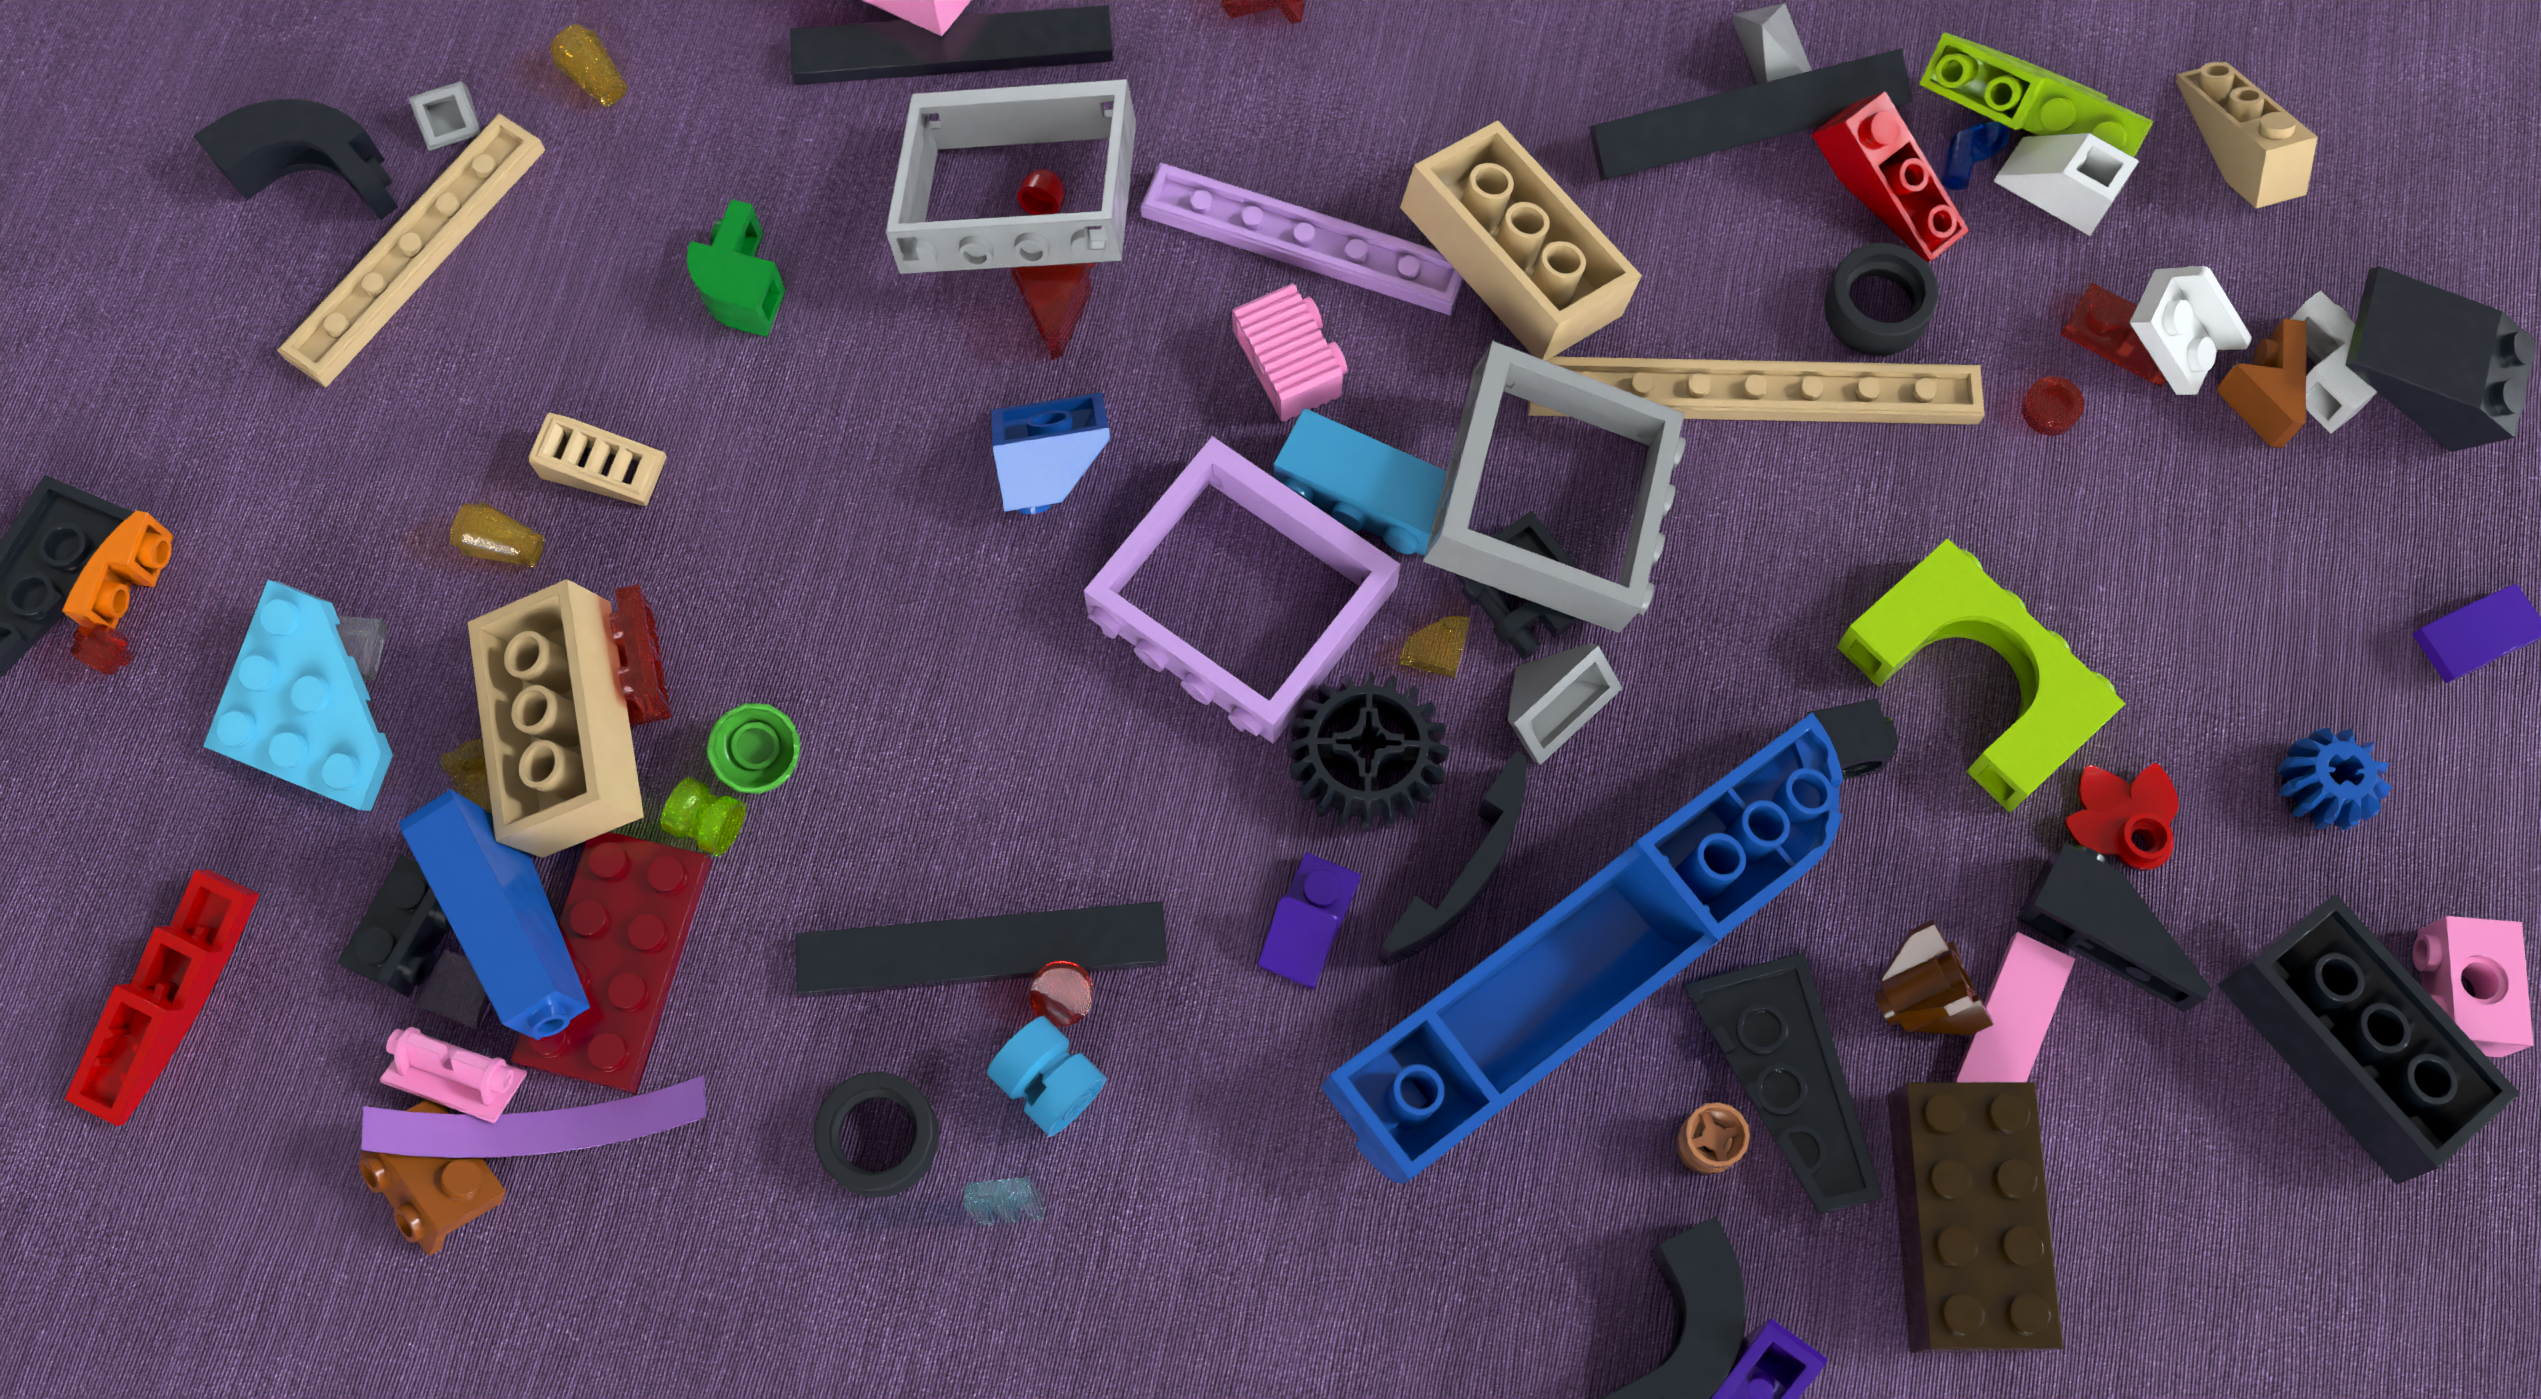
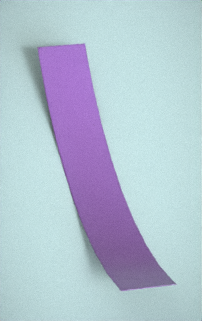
M702 1075L664 1089L588 1106L542 1112L501 1114L495 1124L469 1114L419 1113L363 1106L361 1150L409 1156L449 1158L509 1157L579 1150L623 1142L663 1132L705 1118V1077Z

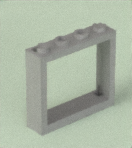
M1127 79L912 94L886 228V235L899 273L1122 261L1136 129V118ZM1114 101L1113 109L1104 110L1102 102ZM938 113L940 121H931L929 114ZM1110 138L1101 211L925 222L938 149ZM1101 226V229L1088 230V227Z
M1492 341L1472 374L1423 562L1620 633L1638 613L1645 614L1653 597L1654 584L1648 582L1651 567L1658 561L1665 542V535L1659 532L1661 519L1668 513L1675 496L1676 488L1674 485L1669 484L1671 473L1679 464L1685 449L1686 440L1679 437L1684 413ZM1503 391L1649 446L1618 584L1467 529Z

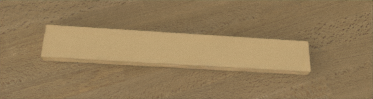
M1552 357L1547 360V362L1684 413L1683 419L1979 425L1985 416L1980 365ZM1528 401V416H1568Z

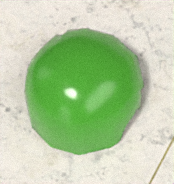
M743 703L724 713L716 721L708 738L706 752L718 780L736 792L762 794L778 788L789 779L796 768L801 746L799 734L796 732L795 725L788 715L770 704Z

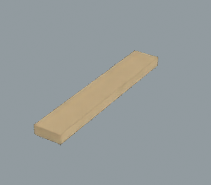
M499 113L280 346L277 351L281 356L326 388L542 155L545 148L540 139Z

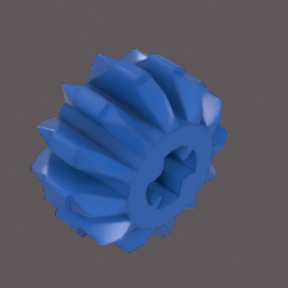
M2328 727L2315 730L2308 738H2299L2288 747L2289 751H2287L2289 757L2279 764L2276 772L2288 780L2287 783L2280 787L2278 795L2294 797L2298 803L2294 807L2292 817H2301L2309 812L2312 814L2315 830L2325 829L2334 824L2339 831L2350 830L2358 825L2359 820L2367 821L2375 816L2382 807L2379 801L2386 797L2392 788L2390 784L2379 777L2387 771L2390 763L2374 761L2370 755L2373 752L2375 741L2364 742L2359 746L2355 743L2352 728L2341 730L2334 735Z

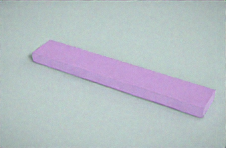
M1161 162L1141 204V217L1450 316L1464 282V278L1438 250Z

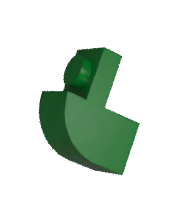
M731 199L723 219L718 218L714 223L710 237L711 246L690 241L687 252L688 270L705 307L717 321L736 330L768 337L786 289L775 262L754 257L764 233L752 204Z

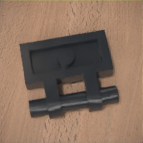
M1532 511L1492 537L1579 569ZM1454 573L1464 586L1461 590L1462 594L1472 606L1479 604L1495 624L1494 634L1504 646L1511 644L1523 660L1532 656L1541 647V644L1529 631V628L1541 621L1550 634L1556 638L1582 620L1524 598L1522 599L1525 601V604L1513 611L1497 591V588Z

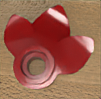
M2153 763L2146 767L2131 784H2128L2125 780L2097 766L2088 765L2085 767L2078 787L2080 804L2084 810L2070 815L2064 821L2071 837L2078 845L2091 848L2101 855H2115L2121 863L2134 870L2150 871L2163 865L2173 852L2174 839L2169 824L2179 808L2177 793L2167 773L2158 763ZM2138 834L2144 837L2148 843V851L2138 849L2132 842L2131 835Z

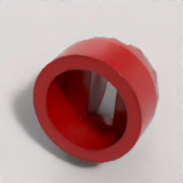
M1036 169L1030 172L1022 181L1017 193V200L1020 206L1032 215L1057 214L1064 198L1062 180L1057 173L1049 169Z

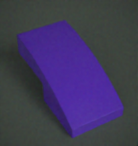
M2516 583L2453 611L2418 629L2412 635L2444 682L2449 683L2482 669L2502 656L2540 640L2541 617Z

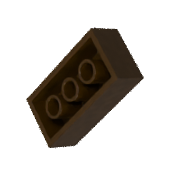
M1907 1082L1888 1094L1910 1353L2045 1352L2064 1349L2036 1082Z

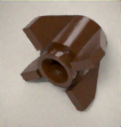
M1933 919L1911 929L1879 976L1883 989L1874 993L1878 1006L1887 1022L1891 1026L1901 1023L1908 1033L1925 1032L1973 1035L1994 1025L1992 1017L1978 994L1976 995L1973 984L1963 966L1960 950L1954 940L1947 943Z

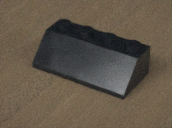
M2336 893L2256 951L2217 984L2396 1185L2439 1169L2521 1094Z

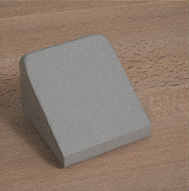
M461 81L408 98L429 151L477 137L481 133L467 85Z

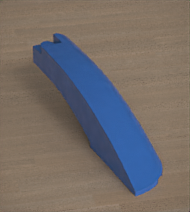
M1811 713L1646 833L1630 848L1529 927L1327 1077L1320 1088L1358 1136L1359 1140L1354 1145L1380 1173L1398 1184L1409 1182L1693 963L1819 862L1832 844L1840 826L1842 814L1838 813L1839 786L1843 782V776L1834 746L1815 715Z

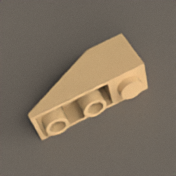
M2212 62L2203 65L2200 69L2177 74L2176 83L2226 183L2256 209L2307 195L2318 139L2313 132L2227 62Z

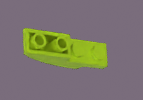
M1949 33L1942 34L1919 85L2015 130L2023 128L2038 136L2090 133L2135 158L2154 122L2107 100V95L2006 53Z

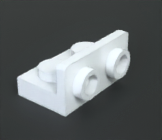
M2206 266L2155 269L2130 321L2131 326L2176 395L2198 394L2207 372L2214 365L2217 350L2247 349L2252 339L2214 274Z

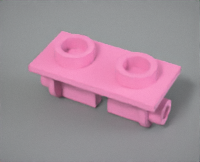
M409 1027L405 1031L396 1029L390 1035L386 1051L394 1055V1060L380 1078V1083L495 1124L526 1077L527 1071L506 1064L504 1059L498 1057L492 1059L422 1034L417 1028Z

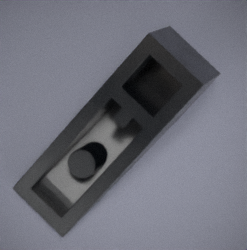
M2067 842L2047 858L2016 917L2017 920L2182 1012L2207 1000L2211 987L2123 873L2107 865V860L2097 851L2085 846H2072Z

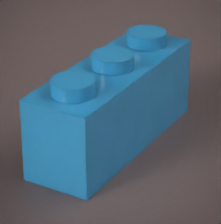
M1306 408L1300 414L1273 464L1274 478L1320 510L1331 514L1332 518L1348 529L1354 531L1365 529L1382 537L1389 547L1400 553L1413 554L1416 552L1424 556L1447 471Z

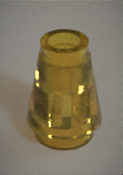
M575 24L562 30L553 39L550 45V53L554 56V66L591 96L598 99L603 106L613 105L625 95L628 85L622 79L621 74L595 31L587 30L581 24Z
M466 502L459 509L454 519L450 533V544L460 548L463 556L517 565L523 564L533 568L542 554L545 536L534 532L533 529L485 502H480L478 505Z

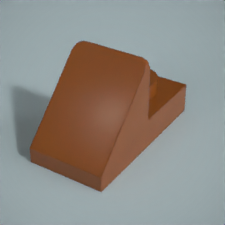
M2283 318L2268 338L2262 339L2259 342L2255 351L2254 365L2243 363L2234 365L2217 386V392L2270 447L2283 448L2306 423V321Z

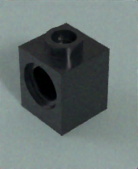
M1878 698L1810 711L1806 714L1808 716L1813 713L1828 734L1838 756L1843 780L1880 773L1895 755L1894 751L1897 749L1896 729L1889 716L1883 717Z

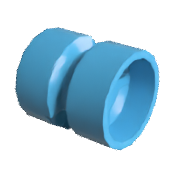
M1041 1016L1028 1023L1004 1045L989 1065L986 1073L1012 1100L1023 1097L1026 1100L1024 1112L1048 1137H1052L1065 1129L1089 1106L1104 1087L1107 1079L1082 1053L1070 1055L1068 1053L1069 1040L1045 1016Z

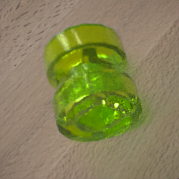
M687 777L677 785L667 800L661 817V828L663 831L679 839L689 836L696 840L697 846L701 850L715 857L721 856L730 848L741 830L746 815V805L730 795L718 797L711 793L710 787L707 784L693 777Z

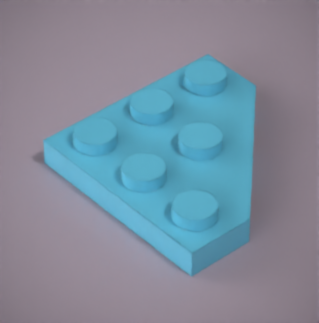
M267 580L203 747L357 810L372 811L393 754L385 734L379 733L367 705V702L371 701L356 661L354 657L347 655L336 626L341 624L334 606L329 601L281 582Z

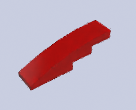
M209 869L194 870L171 925L154 928L131 983L114 986L64 1100L115 1126L126 1123L163 1071L202 1009L241 936L260 896L259 893Z

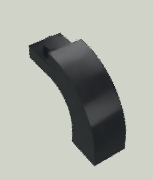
M278 99L259 102L224 115L194 135V138L216 166L246 200H249L267 186L288 174L303 170H321L335 174L345 180L380 220L398 208L386 190V187L391 185L393 181L380 165L385 161L384 157L366 130L357 121L331 106L300 99Z
M1716 1215L1649 1251L1674 1302L1676 1325L1671 1346L1661 1362L1650 1372L1599 1399H1709L1727 1377L1742 1342L1745 1327L1746 1301L1742 1272L1736 1254Z

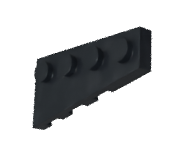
M47 475L43 476L0 542V678L65 614L62 612L64 605L86 564L105 539L134 512Z

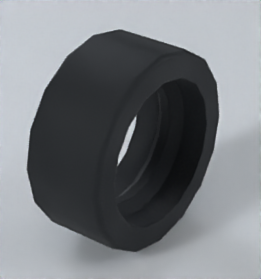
M1870 243L1852 250L1838 264L1824 298L1825 319L1834 335L1851 349L1868 355H1893L1910 348L1925 332L1939 301L1937 278L1929 264L1912 250L1893 243ZM1863 277H1882L1894 281L1910 297L1913 303L1911 315L1898 323H1882L1868 318L1855 308L1848 295L1850 286L1855 280Z
M884 1071L859 1073L838 1084L821 1103L814 1123V1149L824 1170L850 1192L870 1198L895 1196L916 1185L931 1168L939 1147L938 1119L928 1099L907 1079ZM887 1098L902 1105L908 1111L913 1121L914 1139L910 1151L899 1164L886 1171L868 1172L856 1168L846 1159L841 1148L840 1130L844 1119L856 1105L867 1099Z

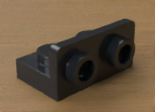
M400 855L337 961V964L407 998H409L415 986L422 984L430 975L436 960L435 951L446 932L452 930L418 862Z

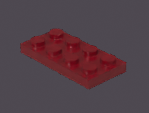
M606 832L587 840L558 922V927L590 1008L571 1019L569 1025L555 1035L536 1040L520 1033L511 1058L512 1063L520 1067L636 1094L712 863L707 854L612 832Z

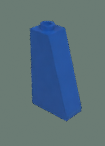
M450 789L398 822L403 836L503 1025L539 1040L561 1032L569 1025L571 1019L590 1008L530 853L496 842L492 813Z

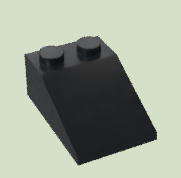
M2378 266L2368 271L2345 366L2446 449L2453 452L2515 438L2520 413L2525 405V390L2530 367L2536 354V340L2503 311Z

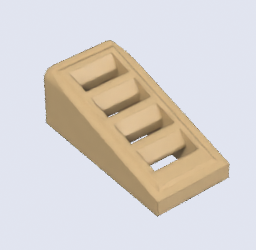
M549 412L529 455V463L541 479L647 507L667 456L660 450L581 421ZM585 448H590L592 450L585 467H579L578 464ZM609 454L616 455L608 476L601 475ZM631 460L639 461L640 463L631 484L623 483Z

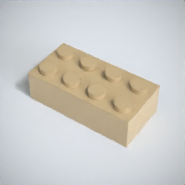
M1498 120L1422 160L1413 167L1400 208L1534 357L1547 361L1623 315L1642 275Z
M565 579L469 621L468 630L496 842L544 858L643 818L644 813L611 602Z

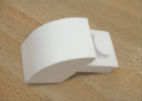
M2320 290L2303 303L2291 320L2307 322L2306 354L2317 364L2306 375V410L2327 431L2333 433L2356 415L2376 395L2377 391L2345 366L2355 323L2342 307L2334 304Z

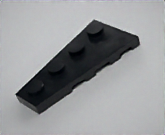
M1798 953L1683 984L1685 993L1817 1214L1822 1215L1882 1199L1883 1195L1805 953Z

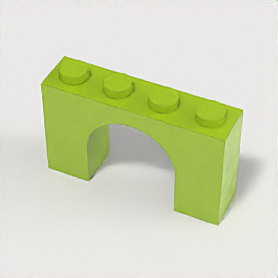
M1947 538L1851 624L1837 645V648L1878 687H1881L1921 649L1941 639L1956 637L1973 639L1990 646L2000 653L2011 665L2018 678L2021 689L2020 711L2015 723L1991 744L1966 772L2011 813L2126 703L2116 695L2113 685L2107 678L2100 673L2090 671L2071 653L2068 643L2059 634L2046 630L2027 612L2023 601L2015 593L2002 589L1983 571L1980 562L1973 554L1965 549H1959Z

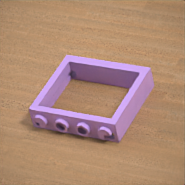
M1212 436L1083 592L1089 613L1088 618L1101 626L1104 635L1115 639L1119 634L1136 646L1134 648L1135 654L1149 667L1159 672L1167 668L1181 678V686L1194 699L1205 705H1208L1211 701L1215 702L1230 713L1228 718L1238 730L1243 732L1246 729L1256 737L1260 734L1274 744L1300 711L1304 700L1311 697L1398 586L1400 563ZM1208 484L1214 486L1359 586V589L1270 701L1118 595Z

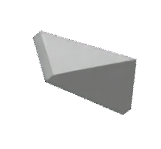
M1785 3L1734 14L1733 23L1757 84L1812 71Z
M1588 643L1516 666L1508 721L1532 761L1541 765L1623 688L1599 646Z

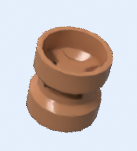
M1719 1102L1708 1103L1696 1109L1678 1129L1675 1141L1677 1154L1683 1164L1693 1172L1705 1176L1717 1175L1741 1159L1748 1149L1750 1134L1744 1117L1732 1106Z

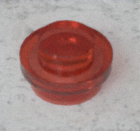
M96 623L92 629L78 626L73 633L76 642L71 647L70 652L77 659L100 672L115 675L121 665L129 666L134 658V655L126 648L130 642L129 639L107 625Z

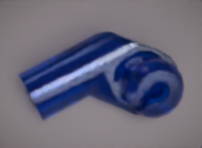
M1994 120L1988 123H1979L1955 134L1948 146L1941 179L1942 185L1951 190L1967 188L1973 165L1994 156L1998 150L2007 146L2009 142L2007 127Z

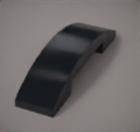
M1516 750L1483 797L1478 816L1494 826L1438 908L1435 909L1415 896L1381 945L1379 955L1381 962L1391 966L1426 949L1453 928L1484 893L1506 854L1520 814L1526 783L1525 755Z

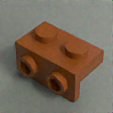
M425 1100L406 1110L407 1112L449 1114L444 1105L430 1100ZM362 1150L358 1162L360 1173L367 1186L374 1193L382 1191L393 1206L394 1219L401 1234L411 1243L418 1241L428 1256L442 1249L447 1234L500 1205L506 1194V1190L481 1157L409 1156Z

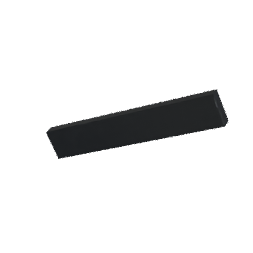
M1109 5L958 16L943 36L935 34L908 20L790 29L791 75L795 85L1114 61Z
M1901 48L1592 125L1589 127L1600 181L1821 126L1848 105L1886 91L1895 107L1912 103L1903 50Z
M1162 901L795 933L797 994L800 998L1168 966Z

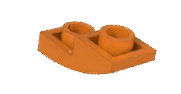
M136 510L105 539L93 554L74 584L62 612L90 633L113 636L119 618L128 609L130 602L129 591L132 584L155 587L161 569L170 560L173 535L148 512Z

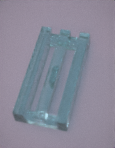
M1027 1177L967 1183V1186H964L965 1210L981 1226L994 1225L993 1212H997L1006 1223L1019 1222L1018 1209H1022L1032 1221L1044 1220L1043 1197Z

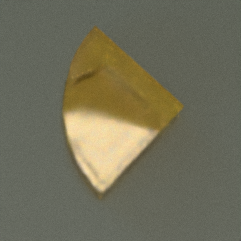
M1448 616L1414 633L1409 637L1402 649L1399 664L1456 678L1470 618Z

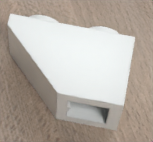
M2090 133L2023 137L1996 176L1994 182L2091 236L2139 161Z

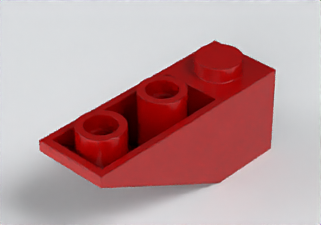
M1886 91L1848 105L1811 134L1839 181L1926 262H1931L1969 231Z

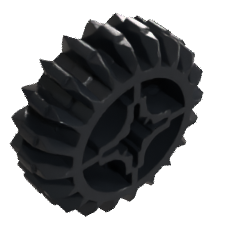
M1370 670L1364 674L1362 686H1354L1352 678L1345 673L1344 676L1340 677V692L1338 693L1331 686L1323 683L1319 687L1318 692L1321 703L1310 699L1304 700L1301 712L1306 719H1293L1291 722L1290 732L1297 739L1287 743V756L1297 761L1289 767L1290 778L1292 780L1304 781L1299 788V796L1302 800H1311L1321 796L1318 799L1315 811L1319 817L1328 815L1333 808L1339 810L1337 826L1341 829L1349 824L1351 815L1361 817L1360 828L1365 833L1371 830L1373 817L1376 816L1381 817L1382 824L1386 829L1394 828L1396 824L1395 810H1398L1404 817L1412 820L1417 816L1418 812L1415 800L1430 804L1435 795V791L1430 784H1442L1446 771L1438 764L1448 760L1449 747L1438 742L1445 737V725L1440 722H1430L1436 710L1432 702L1415 707L1419 695V690L1416 686L1406 689L1402 695L1397 693L1398 679L1394 674L1387 678L1384 687L1374 686L1375 676ZM1359 714V721L1351 730L1341 733L1333 732L1332 738H1322L1327 730L1339 720L1347 716ZM1378 715L1387 717L1400 725L1411 740H1405L1404 734H1394L1385 730L1379 722ZM1365 730L1370 732V745L1375 746L1374 759H1371L1369 774L1365 772V759L1360 757L1361 745L1364 744ZM1322 762H1330L1332 768L1343 769L1351 773L1356 780L1357 790L1335 780L1325 769ZM1402 765H1414L1410 773L1399 783L1376 791V781L1381 774L1386 771L1401 770Z

